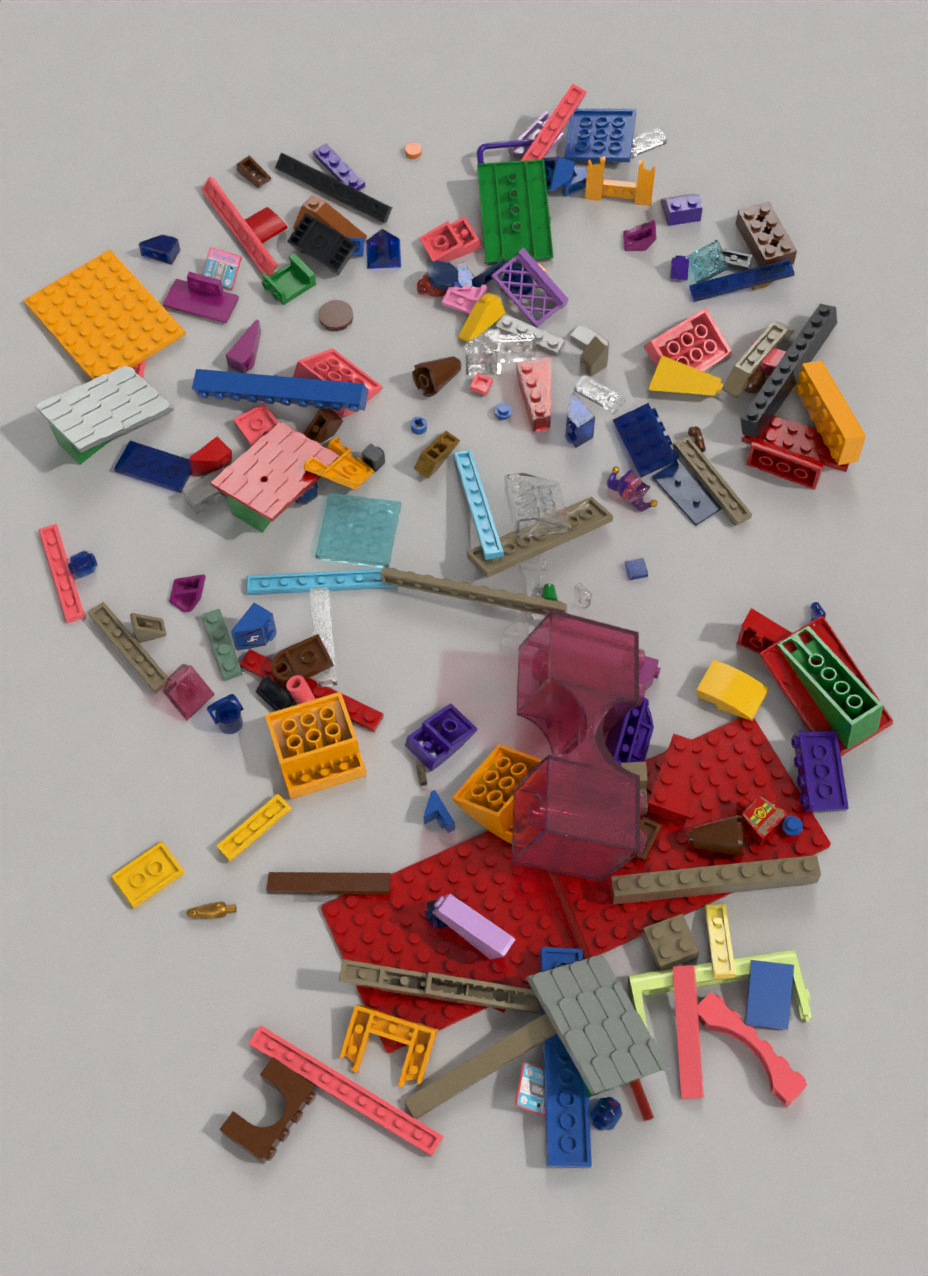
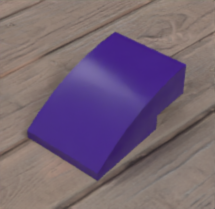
M450 703L425 720L419 729L407 736L405 746L432 772L458 751L476 733L477 728Z

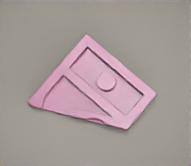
M481 285V287L471 288V286H464L462 288L449 287L442 300V305L470 315L475 303L485 295L487 286Z

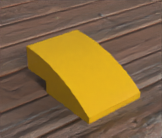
M713 659L696 691L699 699L716 704L717 709L752 721L769 688L746 673Z

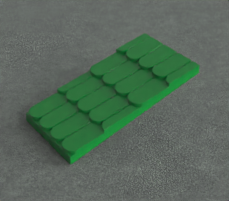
M544 159L477 164L486 263H496L502 259L505 262H509L523 248L534 260L553 259Z

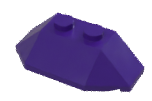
M634 691L628 694L615 711L604 747L610 762L618 767H621V763L645 761L654 729L652 715L648 707V699Z

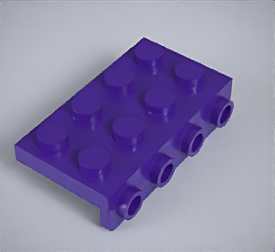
M798 730L793 734L791 744L795 749L794 765L798 769L797 785L801 790L800 805L803 807L804 813L848 810L849 806L837 731L803 733L802 730Z

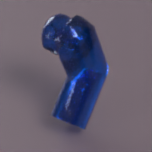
M814 602L811 605V609L815 613V618H811L809 623L822 615L824 618L826 617V612L819 602Z

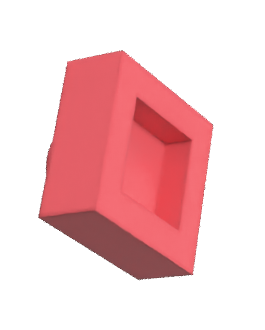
M476 373L470 385V391L486 396L493 384V378Z

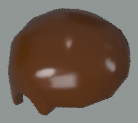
M757 368L748 378L747 387L744 391L756 393L763 387L766 377L761 369Z

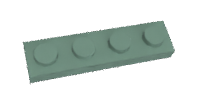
M220 608L202 614L224 681L242 676L243 673Z

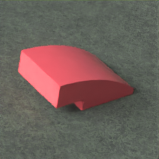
M465 216L451 224L447 221L419 237L433 262L436 260L442 262L451 261L482 247L479 238Z

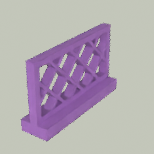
M524 248L491 276L536 328L568 303L566 295ZM518 261L522 266V270H511L512 264ZM501 273H508L509 280L508 282L501 281L497 276ZM511 274L521 275V283L510 282ZM523 275L531 276L533 284L523 283ZM510 285L520 286V294H512ZM522 287H532V296L522 295ZM534 288H541L544 291V297L534 296ZM521 298L531 299V307H524L521 304ZM533 300H544L543 308H534ZM546 301H553L556 307L545 309ZM532 312H543L542 318L536 321L532 317Z

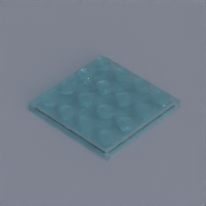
M329 493L315 554L316 559L389 568L402 506L401 502Z

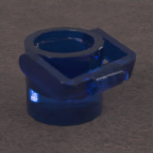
M234 694L223 697L207 707L208 714L215 725L218 724L219 729L223 733L234 734L241 730L243 726L241 711L244 709Z

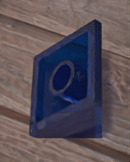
M381 229L366 240L367 269L401 268L400 239Z

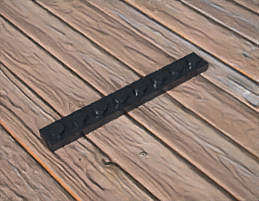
M280 153L275 166L276 169L384 223L387 222L393 207L285 153Z

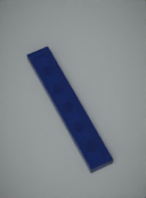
M790 259L692 284L689 285V290L693 302L795 276Z

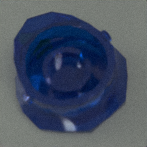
M514 263L511 270L521 271L522 266ZM504 273L503 279L501 281L508 282L509 274ZM511 274L510 282L521 283V275ZM523 275V283L533 284L532 277ZM510 285L511 293L520 294V286ZM522 287V295H528L532 291V287Z

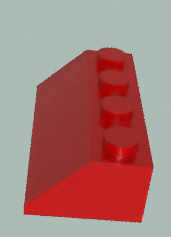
M756 438L751 444L746 465L815 490L825 463Z

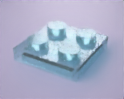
M718 240L687 256L698 285L729 269Z

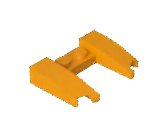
M600 157L601 163L592 165L591 160H588L585 199L601 201L602 196L635 199L634 204L651 206L655 166H653L651 171L643 168L645 162L639 160L637 183L605 180L606 157Z
M357 1004L353 1010L340 1058L343 1059L347 1056L355 1064L352 1070L358 1073L371 1033L410 1045L398 1086L405 1087V1081L418 1079V1084H421L439 1030Z

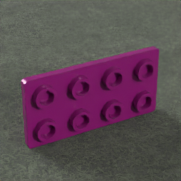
M189 272L187 281L175 279L163 302V306L227 323L239 300V296L223 291L222 282L219 279Z

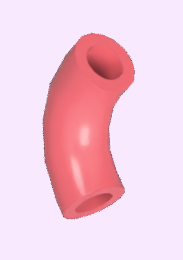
M296 675L287 681V689L296 705L315 700L311 689L302 676Z

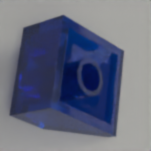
M572 393L567 411L565 438L577 448L593 438L595 416Z

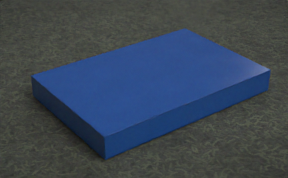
M759 960L750 961L745 1025L788 1030L794 973L793 964Z

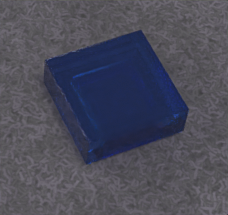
M644 558L625 561V567L630 580L648 577Z

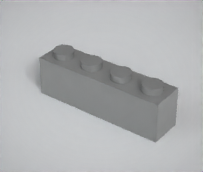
M226 467L220 468L183 489L185 500L196 515L227 498L226 494L211 486V482Z

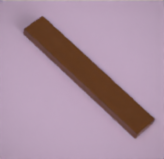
M269 872L267 893L390 895L391 873Z

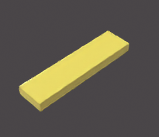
M726 904L705 905L714 979L735 978L736 972Z

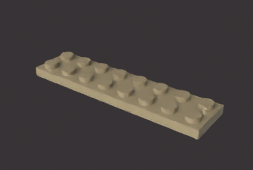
M589 497L499 537L504 557L485 560L482 548L479 546L468 551L467 558L489 578L612 522L613 515L593 497Z

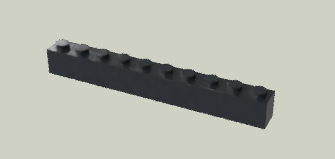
M819 304L740 418L743 435L760 438L798 382V374L801 371L802 364L810 363L836 326V307Z

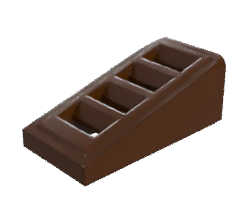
M250 155L237 163L236 170L258 188L271 180V177Z

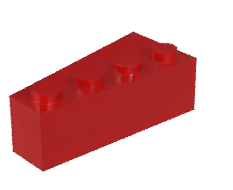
M751 608L741 625L737 644L760 654V652L792 634V632Z
M673 733L648 801L647 812L685 825L688 810L693 740Z

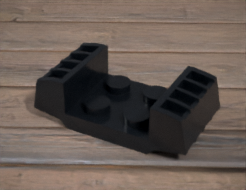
M306 213L287 240L293 248L302 254L306 253L337 275L341 273L357 249L356 243Z

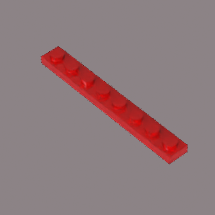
M249 649L241 661L240 667L261 678L269 676L277 685L288 690L286 684L280 683L274 677L271 669L272 659ZM280 668L278 670V673L285 672L287 668ZM311 678L305 679L315 699L338 693V691ZM342 694L350 720L375 732L384 714Z

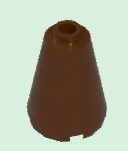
M455 356L418 363L414 366L415 370L412 371L413 381L418 390L422 389L424 391L422 393L424 396L432 397L461 371V361Z
M742 815L693 827L692 832H689V843L693 844L694 848L744 856L745 852L741 851L742 848H745L744 826L739 822V820H743Z

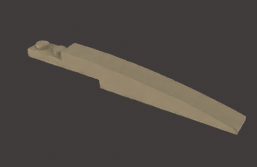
M342 960L339 982L378 988L381 991L542 1014L541 1004L531 989L431 972L421 973Z

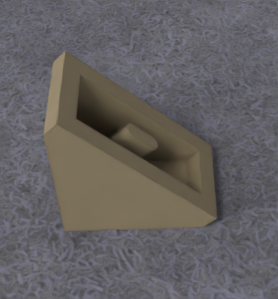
M136 613L130 614L133 631L139 643L167 635L162 618Z

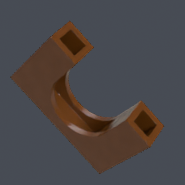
M274 1057L271 1058L260 1073V1076L264 1082L280 1092L285 1098L286 1107L280 1120L268 1127H257L232 1111L220 1128L224 1136L263 1164L274 1157L277 1149H275L280 1141L284 1142L290 1134V1127L293 1123L297 1124L300 1121L305 1106H310L316 1098V1088L313 1084Z

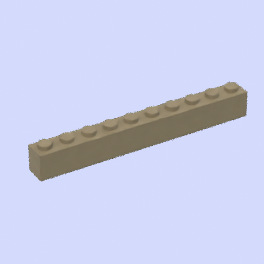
M813 855L612 876L610 888L613 904L815 884L821 876L818 857Z

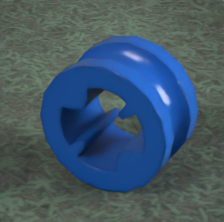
M417 416L412 419L411 430L414 434L421 435L426 432L427 421L425 418Z

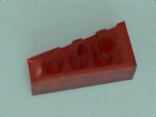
M551 356L516 362V377L532 431L550 429Z

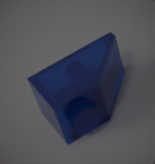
M162 234L139 243L141 256L171 265L180 252L179 241L173 236Z

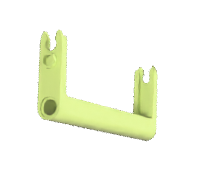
M794 949L734 959L735 978L714 979L712 962L694 965L696 985L699 988L749 980L751 960L793 964L792 991L800 1020L805 1019L806 1022H809V1018H812L808 1003L810 1001V993L804 987ZM673 968L628 975L632 1005L641 1016L646 1028L647 1022L642 996L674 992Z

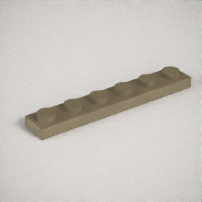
M687 436L675 442L673 445L675 451L733 523L737 526L751 519L752 513L692 439Z
M104 602L88 612L91 619L155 694L171 683L170 678Z

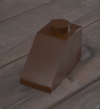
M319 409L303 434L309 439L322 444L336 434L344 421L333 410Z

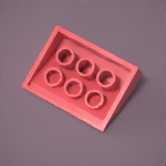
M707 308L644 345L645 350L656 366L660 357L665 356L701 371L708 369L732 354L731 349Z
M333 348L298 360L293 374L294 378L363 383L369 390L367 402L383 388V386ZM342 408L341 410H334L341 417L355 413Z

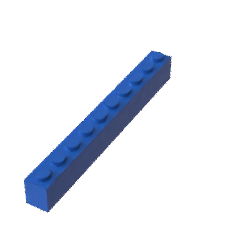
M196 369L192 390L201 398L211 396L220 400L230 398L234 401L244 399L253 403L263 401L267 404H274V402L286 406L297 404L300 407H307L310 405L319 409L331 407L334 410H341L342 408L352 412H358V410L365 411L369 392L363 383Z

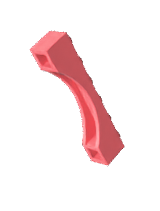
M710 992L698 1004L699 1023L706 1030L729 1035L747 1046L756 1055L765 1069L769 1080L770 1092L786 1108L805 1090L808 1085L805 1082V1078L799 1072H794L784 1057H778L772 1051V1046L767 1041H762L750 1025L746 1026L736 1011L728 1009L725 1006L724 1000L719 995H714Z

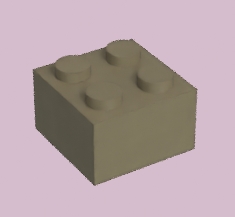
M683 914L643 929L642 938L657 971L672 969L673 966H680L697 960L699 949Z

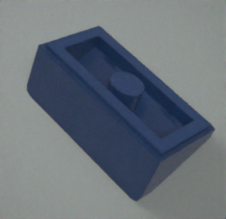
M502 259L471 279V281L478 287L485 285L493 279L491 277L492 274L504 266L505 260Z

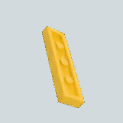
M279 794L275 795L217 845V849L229 862H232L292 810L291 806Z

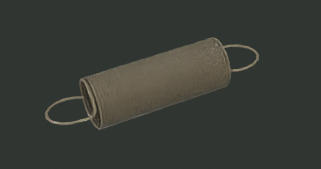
M419 764L416 768L422 788L428 782L424 764Z

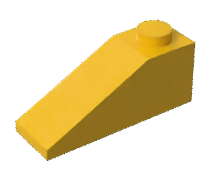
M487 293L475 303L458 335L459 340L471 343L506 313L499 296Z

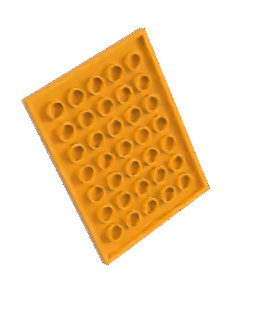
M110 249L23 299L25 305L91 380L103 374L107 375L123 366L133 368L186 336L185 330Z

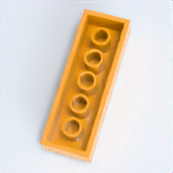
M823 361L802 364L795 392L802 400L803 407L807 409L810 419L816 425L817 432L821 434L824 444L829 448L832 458L835 459L838 465L858 462L866 438L863 429Z

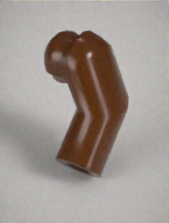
M697 426L690 427L688 435L694 437L695 444L701 452H704L706 447L701 429Z

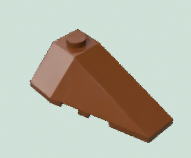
M313 194L302 204L293 226L295 230L306 213L345 237L364 238V240L367 238L365 233L332 206Z

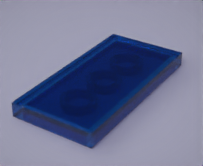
M131 440L114 468L117 473L178 493L182 492L191 475L190 459Z

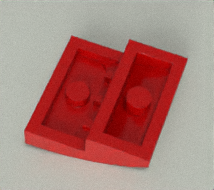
M268 207L245 219L261 243L288 229L284 221Z

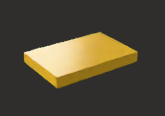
M161 841L111 875V878L132 908L135 909L183 876L185 872L163 841Z

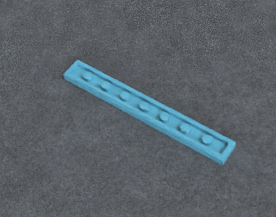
M472 451L454 453V460L484 558L488 560L504 557Z
M382 569L247 576V595L398 587L382 583L380 574Z

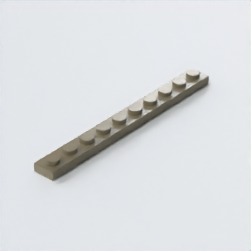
M382 567L380 573L382 583L564 620L567 617V604L559 600L551 601L542 597L526 596L523 593H511L503 589L496 590L487 586L471 585L467 582H455L448 578L440 579L431 575L416 574L412 571H400L392 567Z

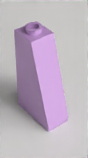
M451 894L444 897L440 896L434 904L436 908L432 913L490 960L503 957L516 940Z

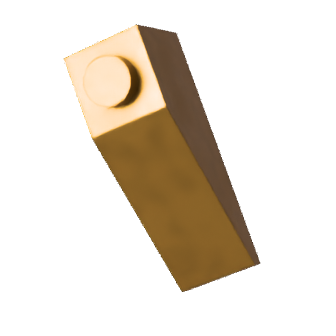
M444 431L420 454L414 469L429 479L459 444L460 440L449 432Z

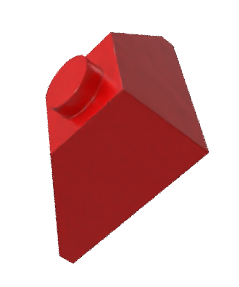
M216 436L189 457L191 475L194 477L219 470L223 466L226 467L232 461V450Z

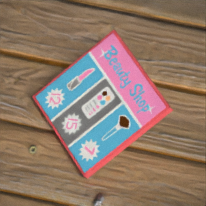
M210 247L202 275L219 279L222 282V287L232 290L242 256Z
M523 1062L514 1106L545 1116L543 1069Z

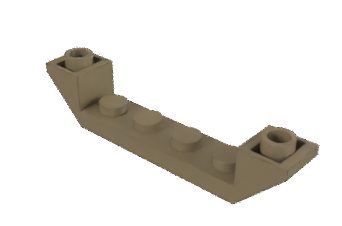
M773 321L734 365L722 390L738 398L746 389L748 378L781 341L785 343L795 330L781 322Z

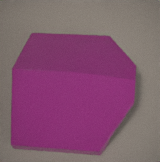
M655 220L638 225L629 231H623L624 249L626 251H646L657 239Z
M202 574L174 579L169 602L183 612H191L201 599L206 576Z

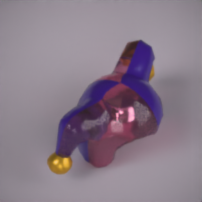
M618 467L612 468V473L607 480V487L609 489L619 492L624 500L630 501L640 512L657 506L658 503L655 499H652L650 502H644L643 496L651 487L638 478L631 469L617 480L616 475L620 470Z

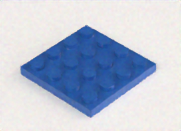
M576 109L569 122L564 158L573 162H588V160L600 162V157L604 156L606 157L605 162H630L636 109Z

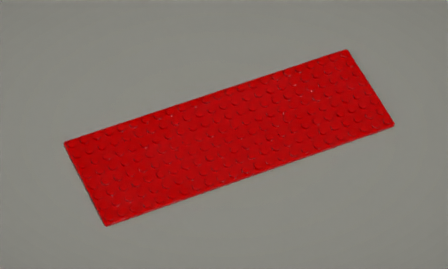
M741 717L692 739L688 810L685 825L648 812L646 815L622 816V810L618 809L617 797H620V791H616V773L612 775L611 796L606 793L592 794L593 784L571 793L525 850L510 844L488 830L392 873L390 895L346 894L323 904L321 911L344 960L421 973L431 972L529 989L531 986L526 978L540 973L539 949L541 947L582 949L583 960L604 954L642 936L643 929L647 926L680 914L685 916L734 893L728 892L613 904L610 888L612 876L813 856L828 849L831 843L813 813H804L803 807L800 805L801 793L755 718L751 721ZM667 751L644 761L646 762L648 779L646 786L647 803ZM743 796L752 803L759 796H762L788 812L787 817L795 816L803 824V829L797 836L787 835L781 825L761 846L755 842L744 828L745 848L741 849V851L745 852L744 856L694 848L693 844L689 843V832H692L693 827L741 815L744 811L736 804ZM643 817L662 825L645 862L626 854V850ZM453 895L516 940L503 957L490 960L432 913L436 908L434 904L440 896ZM356 985L366 1007L416 1024H423L439 1031L489 1008L486 1006L381 991L378 988ZM379 1036L388 1054L408 1046L407 1044Z

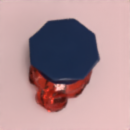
M434 261L427 265V272L423 275L422 279L418 280L417 292L421 295L428 294L432 297L444 296L448 288L454 287V283L458 281V269L451 263Z

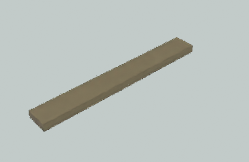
M545 1013L404 1099L413 1118L417 1120L556 1035L557 1032Z

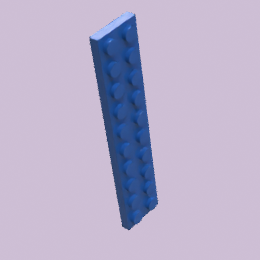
M541 947L539 949L540 972L583 960L582 949ZM541 1005V1012H542V1015H543V1014H545L546 1012L544 1011V1009H543V1007H542V1005ZM556 1034L543 1042L547 1167L590 1168L592 1167L589 1097L578 1069L560 1037Z

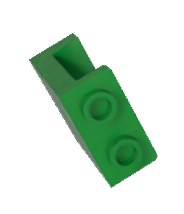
M295 253L289 256L290 263L270 276L266 273L262 274L264 289L269 290L276 301L279 300L283 305L316 285L315 273Z

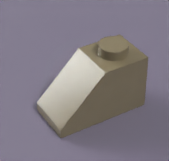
M599 334L594 336L580 355V368L590 377L607 367L609 344Z

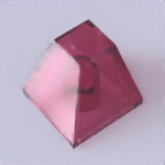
M182 664L168 677L162 691L186 721L215 695L195 669L186 664Z

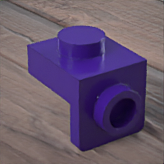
M676 255L675 258H672L670 279L688 280L689 259H686V256Z

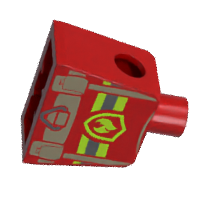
M743 796L736 804L744 811L741 814L743 820H739V822H741V825L744 826L745 830L759 846L782 825L788 815V812L762 796H759L753 803Z

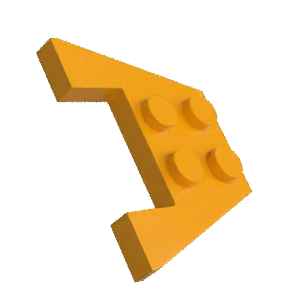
M338 437L330 441L327 449L334 451L340 456L331 465L327 466L313 456L303 465L304 470L354 490L359 489L374 473V470L360 457L356 459L351 454L352 450L348 446H342L340 444L341 440Z

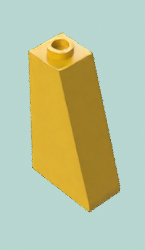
M661 356L648 390L715 396L716 393H720L723 383H720L722 379Z

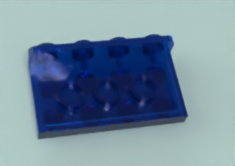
M649 403L613 419L640 478L671 463L677 466L679 465L677 459L680 458L676 449H671L670 445L673 443L669 435H664L663 432L666 429L662 421H657L659 415L655 408L651 409Z

